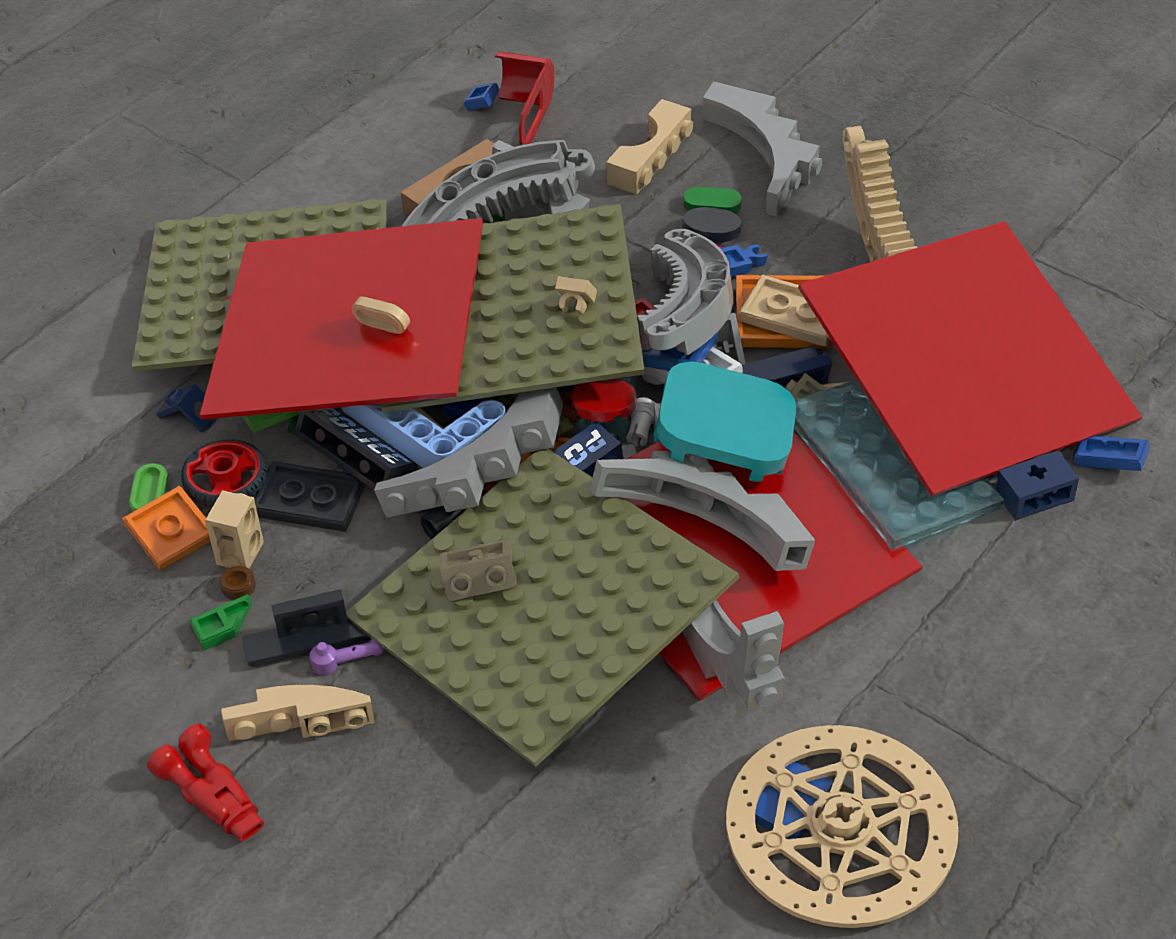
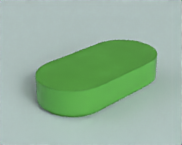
M151 463L140 467L135 472L129 498L131 512L167 493L169 478L165 467L160 464Z

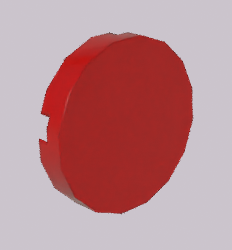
M618 379L581 383L573 389L571 394L572 408L577 410V414L580 417L593 422L606 423L614 421V417L622 415V419L626 418L635 410L637 403V394L634 388L627 382Z

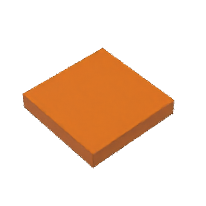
M181 486L174 488L122 518L124 526L159 571L211 542L205 522L206 517Z

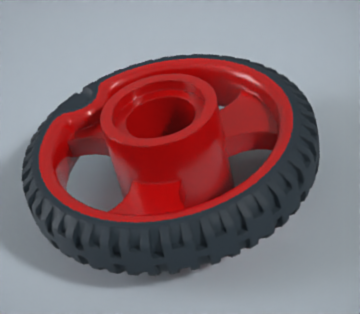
M239 439L216 440L215 442L212 441L202 445L201 448H197V450L193 451V454L189 455L181 470L182 485L186 494L196 503L213 507L222 490L236 494L242 493L250 497L255 496L266 480L267 464L261 451L249 442ZM255 470L251 479L243 485L241 473ZM195 474L208 475L211 492L199 488L194 483L193 477Z

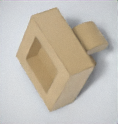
M560 276L557 278L555 289L562 296L559 300V306L564 312L568 311V306L572 301H577L576 311L579 314L585 312L587 307L586 301L595 302L597 289L589 280Z

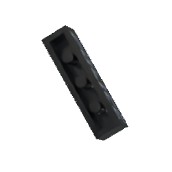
M340 407L300 411L294 434L374 490L378 482L401 477L417 470L418 464L344 413Z

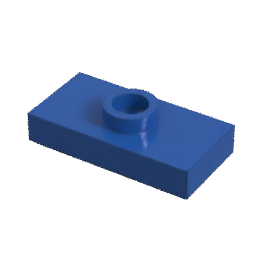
M1092 436L1079 443L1074 456L1075 465L1142 471L1150 449L1149 441Z

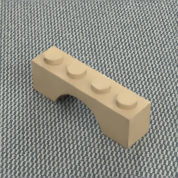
M661 99L648 114V137L651 140L636 146H620L606 162L607 185L636 195L645 185H648L657 170L662 169L669 156L678 150L680 143L690 136L693 130L691 108Z

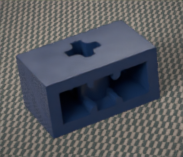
M1056 451L999 470L995 493L1016 521L1074 501L1079 477L1060 452Z

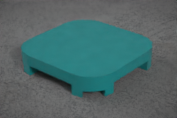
M682 362L673 366L667 375L654 431V442H661L662 445L672 451L670 458L683 463L685 453L750 469L749 480L762 482L764 475L776 473L781 475L785 468L792 447L796 402L787 389L772 381L705 363Z

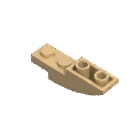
M287 685L257 689L258 701L221 709L229 742L247 740L254 736L273 732H285L297 727H301L303 738L323 736L330 732L349 728L357 729L364 725L375 723L369 695L353 690L322 685Z

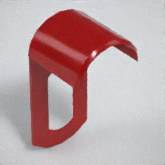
M499 51L494 56L502 60L501 91L497 97L501 100L526 103L520 115L519 143L520 145L530 144L552 99L555 80L554 65L549 58ZM533 104L539 105V110L525 137L526 118Z

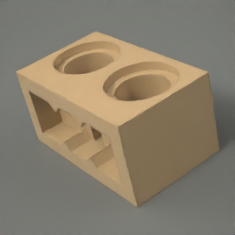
M222 490L205 519L216 565L228 568L235 566L250 568L264 543L254 497Z

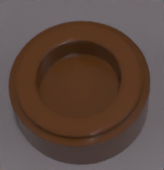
M244 566L231 567L224 571L220 577L222 593L231 600L238 599L247 594L250 596L256 587L253 572Z

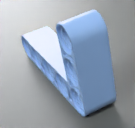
M487 400L481 402L449 426L442 429L413 408L383 413L381 404L341 407L344 413L422 468L428 467L472 443L488 431L506 413L505 407L501 402Z

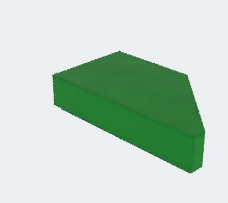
M248 594L188 619L190 627L203 651L237 636L252 606Z

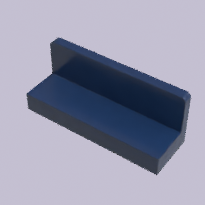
M811 346L742 365V373L763 378L785 387L791 379L797 382L804 373L817 382L828 380L832 362L828 353L818 355L816 348Z

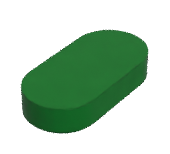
M692 187L684 193V207L688 211L699 207H715L729 210L736 214L741 209L742 197L739 192L733 189Z

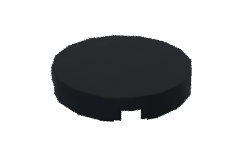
M699 207L691 209L684 214L682 228L698 233L713 243H724L738 237V233L741 232L742 220L738 215L729 210L715 207Z

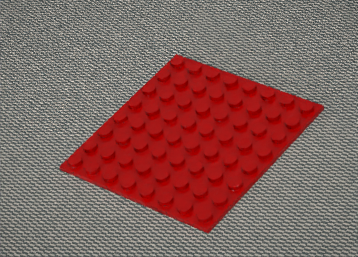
M467 219L246 243L201 408V419L457 397L483 219ZM361 296L384 301L401 308L409 316L410 324L401 334L372 328L357 320L351 308Z
M1005 221L800 283L798 286L804 299L931 497L996 474L999 470L1032 460L1037 456L1047 455L1075 445L1092 436H1099L1135 423L1142 418L1137 408Z
M794 432L792 447L782 474L764 475L762 482L749 480L750 469L708 458L707 460L709 465L713 467L714 472H731L747 494L778 493L816 540L806 569L775 571L762 555L746 542L716 524L673 507L644 500L624 498L739 573L740 578L716 599L739 631H741L742 623L778 611L784 622L780 654L918 573L923 567ZM657 442L627 459H651L653 451L670 450L662 445L661 442ZM682 632L659 652L661 657L698 701L723 688L717 676L706 679Z

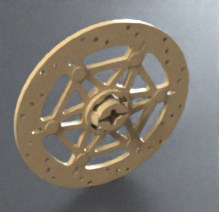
M826 725L797 730L779 737L761 748L743 766L733 783L727 802L726 832L732 855L745 878L769 902L795 917L812 923L840 928H859L875 926L901 918L923 905L936 893L945 881L955 859L958 844V820L953 800L944 782L936 771L912 749L895 739L872 730L843 725ZM851 747H856V751L852 752ZM824 753H839L841 755L839 763L796 775L785 768L797 760L812 755ZM869 758L885 765L901 776L913 790L906 793L898 792L862 766L863 760ZM836 775L830 792H825L807 783ZM846 775L853 777V794L840 792ZM865 780L887 797L863 799L861 781ZM772 786L780 792L774 828L769 832L758 833L755 825L757 803L764 788ZM797 789L817 799V801L810 806L794 790ZM791 801L805 817L785 826L783 825L786 802ZM897 808L878 818L875 817L872 809ZM917 813H924L928 822L927 847L921 860L914 861L905 855L909 817ZM899 820L901 824L898 844L893 845L878 829ZM804 828H807L811 837L786 839V837ZM874 840L890 857H885L866 846ZM819 847L821 849V867H817L795 850ZM831 852L844 855L836 873L830 871L829 853ZM782 853L820 882L819 890L812 891L795 883L780 872L768 857ZM854 854H858L877 864L876 866L852 873L847 872ZM887 873L893 874L900 880L893 887L872 895L844 897L842 894V889L846 885ZM828 897L832 898L831 904L826 903Z

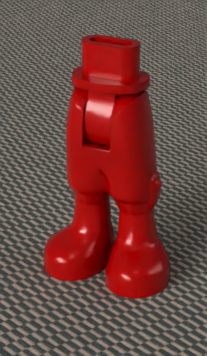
M193 724L181 734L178 741L179 752L171 745L159 747L148 759L147 769L156 778L173 782L181 788L187 803L197 807L210 820L222 827L227 835L234 834L240 842H244L262 829L264 821L257 815L258 808L251 803L243 787L232 775L231 769L222 763H217L211 756L209 750L212 737L208 729L203 724ZM181 756L194 766L204 778L195 777L186 767Z

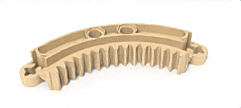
M860 125L844 128L843 144L848 179L858 225L870 262L918 248L914 246V240L910 239V231H906L907 223L906 221L903 222V212L899 211L900 202L896 200L897 191L893 188L894 179L891 178L892 168L889 166L890 156L887 154L889 146L886 140H865L864 132Z

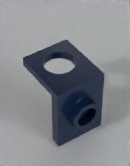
M196 384L181 390L178 387L173 389L165 397V403L156 412V415L162 418L180 410L200 432L205 431L214 420H202L195 415L193 410L194 404L196 402L203 403L205 393Z

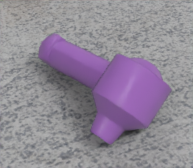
M373 639L367 643L337 650L331 645L320 642L310 652L311 669L317 675L328 676L336 671L339 663L369 656L377 657L383 653L384 648Z

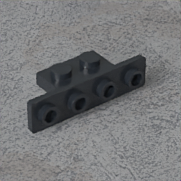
M341 589L271 605L276 629L246 635L242 638L248 666L310 653L320 642L336 647L370 639L367 634L347 619Z

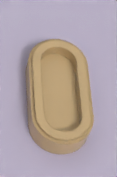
M361 296L351 308L357 320L372 328L401 334L410 324L409 316L401 308L384 301Z

